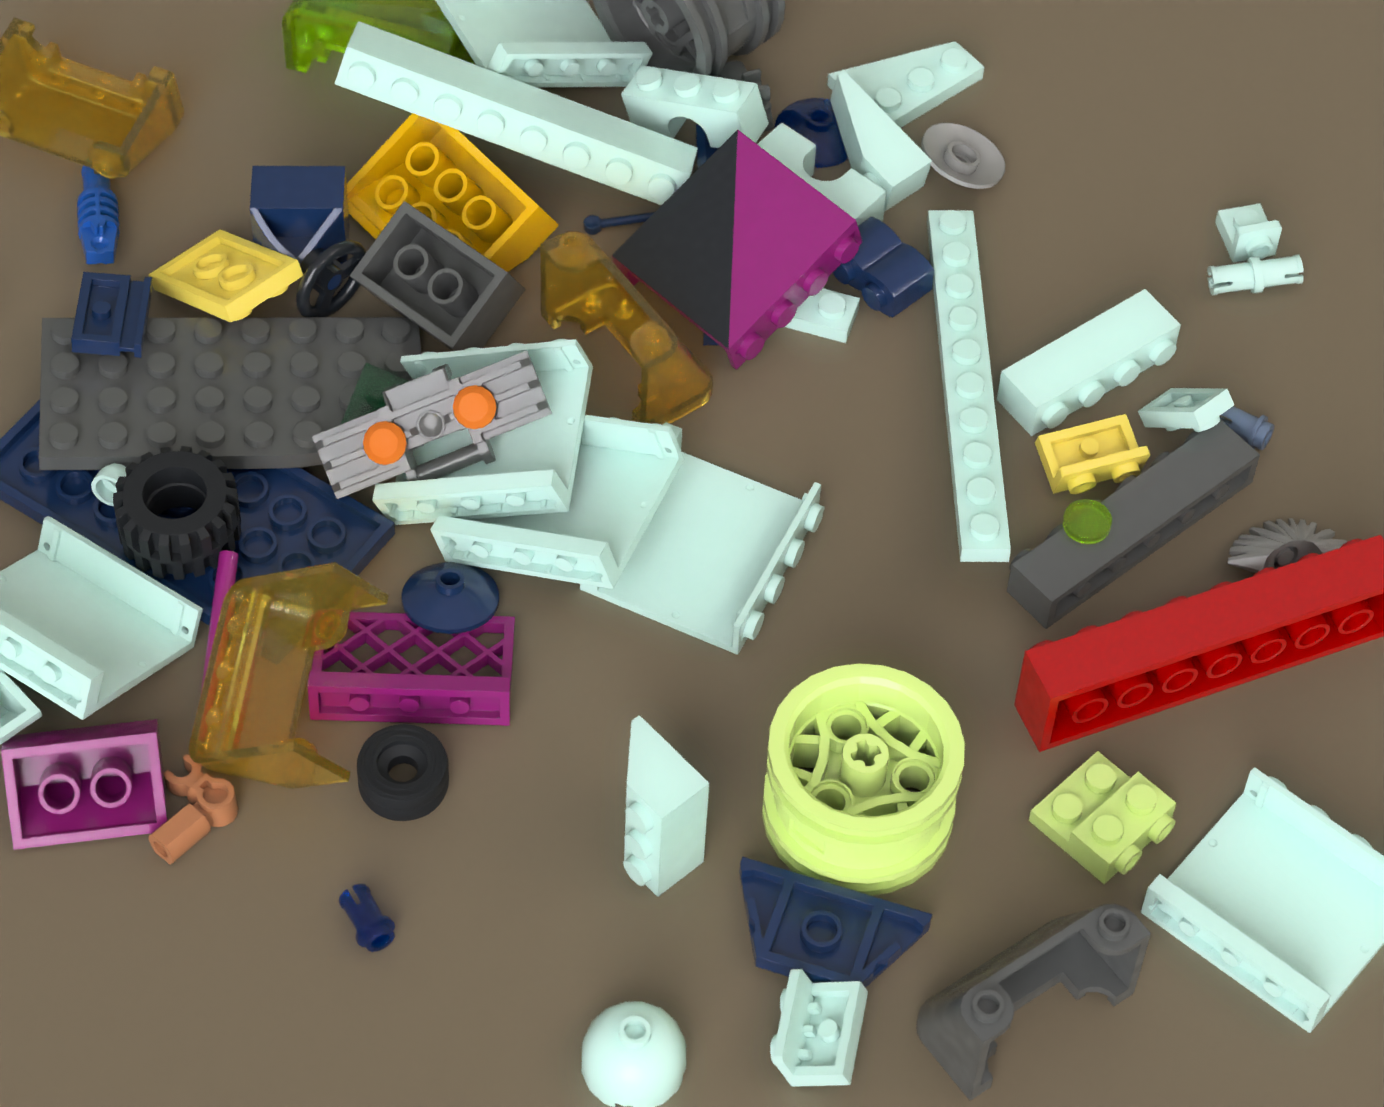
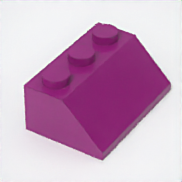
M158 719L14 735L2 743L1 757L13 850L151 834L168 820Z

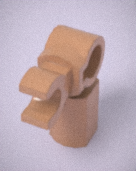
M189 754L183 757L184 766L187 772L190 773L189 775L177 777L169 770L163 773L168 791L176 796H187L189 803L149 835V842L155 853L170 865L210 833V826H227L235 820L239 811L234 786L230 781L224 778H215L209 773L204 774L200 761L195 756Z

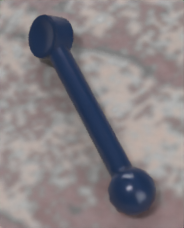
M655 212L606 219L590 215L584 219V230L587 234L595 235L602 228L644 223Z

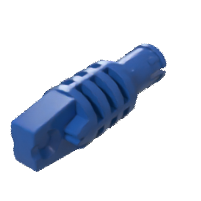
M92 160L85 163L81 170L83 191L77 200L78 235L87 264H112L115 261L120 235L118 199L111 190L110 166L106 162L98 160V174H94V163Z

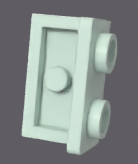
M802 969L790 970L787 988L783 989L780 996L781 1018L778 1032L771 1040L770 1053L774 1065L780 1070L791 1086L851 1084L868 991L861 981L812 983Z

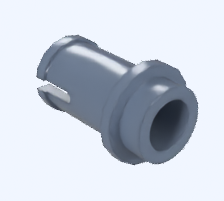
M1234 406L1221 414L1222 416H1219L1225 424L1253 449L1256 447L1264 450L1271 439L1275 427L1274 424L1268 422L1267 416L1262 415L1258 418Z

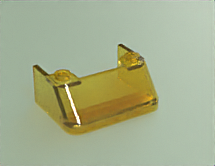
M336 562L249 577L236 582L229 589L222 603L189 743L191 759L211 771L291 789L349 782L350 771L319 755L313 743L303 738H295L314 651L328 649L342 640L348 628L351 610L385 605L388 602L389 595Z

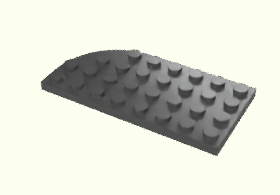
M251 317L231 323L221 318H148L142 358L134 357V352L121 351L120 356L72 352L71 338L75 318H42L39 470H101L103 467L113 463L122 464L127 467L131 462L140 464L142 455L151 452L154 456L161 453L160 448L171 446V451H180L181 446L192 447V451L195 454L204 450L211 453L212 462L220 459L226 464L227 469H278L321 465L322 461L312 436L385 407L386 404L382 394L384 388L397 383L402 385L414 380L400 361L401 356L421 354L419 326L406 317Z

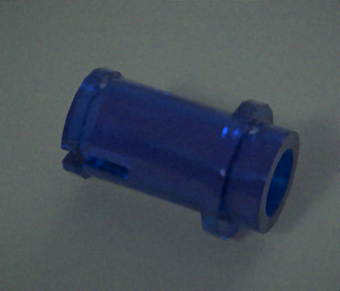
M366 884L352 886L361 902L359 905L355 903L348 889L345 890L339 898V904L345 910L357 931L355 935L357 943L361 947H366L370 952L380 951L389 946L395 938V933L393 932L395 923L392 918L383 915L371 894L370 888Z

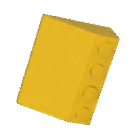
M414 113L403 122L346 184L349 214L375 240L405 201L506 272L527 260L559 226L554 219L459 130Z

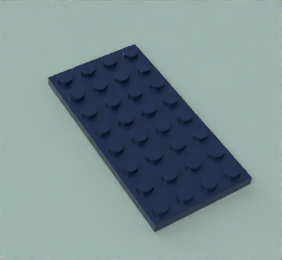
M39 399L0 439V500L42 525L44 518L50 516L140 570L136 567L135 559L129 560L127 558L123 545L120 544L114 506L101 502L92 491L91 483L100 470H39ZM301 468L227 469V473L232 472L235 479L241 516L240 540L235 541L236 549L234 550V552L239 554L228 637L273 665L278 666L314 626L318 616L330 608L394 536L395 523L348 495L336 499L331 485ZM174 507L162 512L158 516L167 519H178L193 514L197 509ZM208 566L205 568L206 574L196 578L194 573L185 574L184 580H174L173 574H166L164 579L153 576L152 568L143 572L203 608L200 620L210 626L217 568L214 569Z

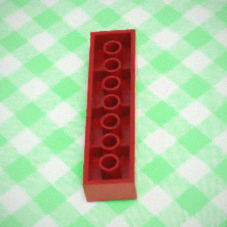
M1381 534L1365 540L1359 538L1352 539L1340 548L1322 554L1310 553L1289 565L1279 568L1267 567L1258 571L1252 577L1234 583L1229 581L1221 582L1213 586L1209 591L1191 597L1179 596L1171 599L1163 606L1145 612L1133 611L1123 616L1120 620L1099 627L1096 625L1087 626L1079 630L1075 635L1054 642L1052 640L1041 641L1024 653L1014 706L1038 751L1041 752L1384 637V539Z

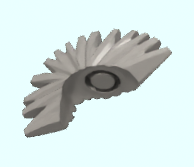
M1289 518L1288 524L1282 519H1276L1275 523L1269 520L1263 523L1264 529L1251 527L1249 529L1251 535L1241 534L1238 540L1233 542V547L1229 551V555L1232 557H1228V564L1257 573L1267 567L1279 568L1295 563L1301 557L1310 553L1322 554L1340 548L1347 541L1332 539L1335 536V531L1331 529L1322 530L1315 534L1317 523L1314 522L1307 525L1306 521L1300 519L1299 524H1296L1293 518Z

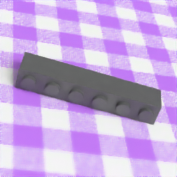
M1221 419L1217 425L1201 432L1193 431L1183 445L1171 453L1169 451L1161 453L1152 462L1150 468L1137 477L1131 475L1124 479L1116 491L1103 501L1096 499L1084 509L1081 516L1068 525L1065 523L1058 525L1050 532L1043 543L1032 550L1030 548L1022 550L1010 564L1011 571L1007 592L1047 629L1251 484L1260 454Z

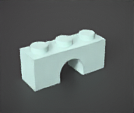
M641 65L621 93L630 123L674 138L688 118L702 127L707 135L710 147L720 148L737 130L756 143L769 124L758 85L753 82Z
M779 124L757 144L857 221L858 226L870 217L883 221L886 199L885 189L852 168L836 180L820 181L812 178L814 175L816 144L785 124Z

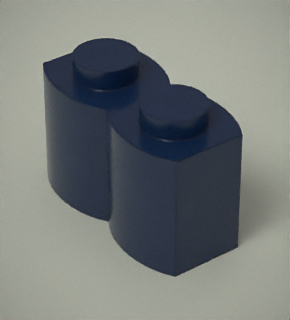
M870 217L858 226L862 243L856 255L848 263L841 264L833 272L839 282L849 284L854 289L862 291L863 299L871 309L879 310L892 318L933 289L934 268L930 262L915 248L902 243L889 226L874 217Z

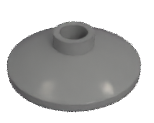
M938 123L929 127L922 137L921 148L931 159L930 165L939 174L956 184L975 189L990 188L998 184L1004 175L1005 162L998 148L984 135L969 127L955 123Z

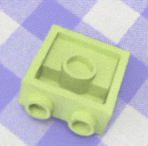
M1097 751L1031 810L1029 822L1105 884L1118 871L1122 875L1128 873L1139 861L1142 855L1141 850L1151 841L1158 844L1167 837L1176 822L1172 818L1176 802L1140 772H1137L1130 778Z

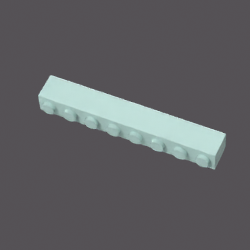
M360 21L357 22L347 45L335 84L661 206L690 178L698 149L695 146Z

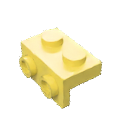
M1126 414L1039 435L1035 441L1053 494L1069 490L1070 494H1079L1092 489L1098 482L1113 479L1115 483H1121L1131 475L1137 477L1150 457L1147 446L1138 447Z

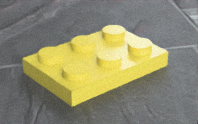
M220 229L148 275L152 277L154 290L231 323L250 315L254 307L268 298L283 294L290 284L303 276L297 259Z

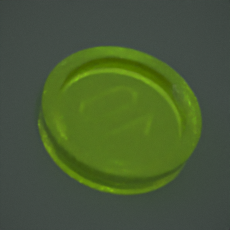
M1080 499L1072 502L1066 508L1063 516V528L1066 534L1073 540L1083 544H1094L1104 540L1108 536L1112 525V516L1107 507L1092 499Z

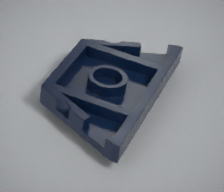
M742 856L739 875L755 967L788 977L791 969H802L812 983L861 981L866 988L929 931L932 914Z

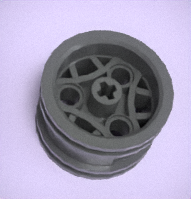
M593 0L600 22L612 42H645L653 53L647 66L714 77L723 71L728 57L731 55L749 54L778 33L785 14V0Z

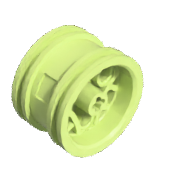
M861 663L836 666L810 676L790 691L778 706L770 726L762 818L767 838L774 851L793 872L872 896L891 893L913 884L933 868L945 852L952 832L956 796L961 784L964 768L965 742L960 723L947 701L930 685L907 672L884 665ZM799 767L814 768L813 773L802 770ZM914 787L919 789L920 792H910L904 788Z

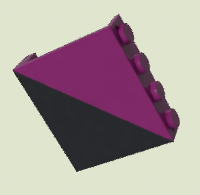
M737 130L611 256L621 278L632 287L639 281L642 282L726 350L731 366L737 370L746 360H751L760 353L765 341L777 328H783L790 323L796 314L797 308L809 296L818 294L826 285L828 277L841 264H846L853 259L859 250L862 239L857 221Z

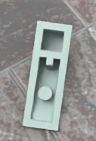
M845 70L837 74L830 101L850 166L886 190L885 212L924 186L932 161Z

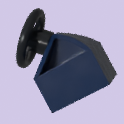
M252 166L250 215L253 242L298 260L303 276L296 293V305L303 317H328L334 314L353 297L360 287V284L349 275L366 254V249L361 243L349 240V212L345 166ZM348 254H352L353 257L348 260ZM349 276V278H348V280L346 281V283L344 284V286H343V287L341 288V290L334 296L335 291L341 286V284L343 283V280L346 279V278ZM312 289L320 293L315 306H312L310 303Z

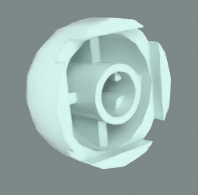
M622 1002L606 1008L591 1022L582 1043V1075L589 1090L604 1104L615 1107V1103L622 1106L656 1107L664 1104L673 1096L682 1083L683 1074L686 1069V1042L676 1020L662 1008L646 1002Z

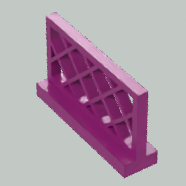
M323 611L317 620L312 671H309L308 679L310 720L510 726L515 617L493 616L479 628L464 633L450 634L454 638L437 647L426 638L433 632L413 623L405 613ZM328 628L350 629L355 633V635L340 645L327 634ZM385 630H398L404 637L388 646L377 635ZM483 633L504 634V639L489 649L476 640ZM367 643L378 654L361 663L350 653ZM417 645L428 655L412 665L400 654L410 647ZM465 646L477 657L461 666L450 655ZM339 660L352 670L350 672H323ZM388 662L401 671L399 674L373 673ZM438 663L451 673L450 675L423 674ZM489 665L501 677L473 676V674Z

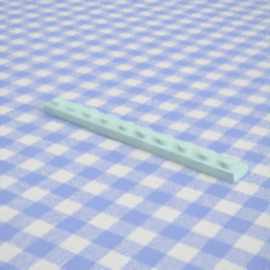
M928 210L927 230L930 260L934 268L933 291L960 562H1009L1011 546L973 210Z

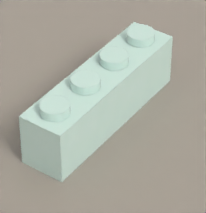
M1144 289L1002 370L997 401L1031 437L1047 427L1049 429L1055 428L1069 414L1079 408L1093 406L1105 393L1119 385L1122 387L1133 382L1139 373L1151 366H1160L1166 363L1176 352V343L1181 324Z

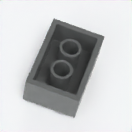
M405 201L349 275L375 297L402 316L408 318L452 351L465 350L470 347L483 348L526 290L508 272Z

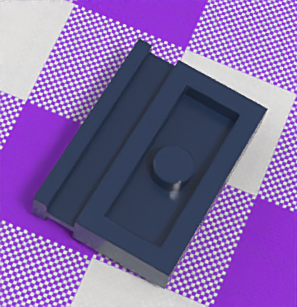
M83 272L71 338L72 352L120 356L121 351L134 352V357L142 358L152 295V277H145L144 281H132L131 275Z

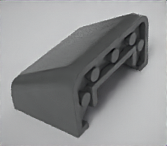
M1105 904L1051 920L929 998L921 1006L916 1023L917 1034L925 1047L971 1101L992 1085L993 1077L988 1069V1059L996 1053L997 1043L994 1040L1010 1028L1014 1011L1059 982H1062L1076 1000L1085 996L1086 992H1099L1107 995V1000L1113 1006L1117 1005L1134 994L1151 933L1134 913L1126 907L1117 904Z

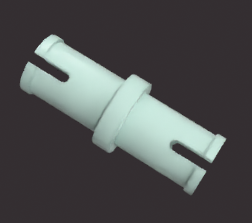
M1297 254L1290 257L1260 260L1256 256L1249 257L1245 263L1209 266L1207 274L1208 276L1212 275V277L1207 278L1209 290L1212 296L1249 289L1254 294L1263 292L1264 287L1294 283L1302 284L1304 276L1302 274L1299 275V273L1303 272V264L1300 255Z

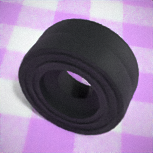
M409 724L392 725L375 732L363 744L357 758L358 787L361 797L373 812L386 819L411 821L428 815L440 805L449 786L448 757L442 743L430 731ZM398 764H409L417 770V774L409 781L400 782L392 779L389 771Z

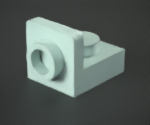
M1260 203L1219 210L1217 212L1215 223L1233 263L1246 261L1249 257L1256 256L1261 260L1276 254L1282 227L1278 220H1267Z

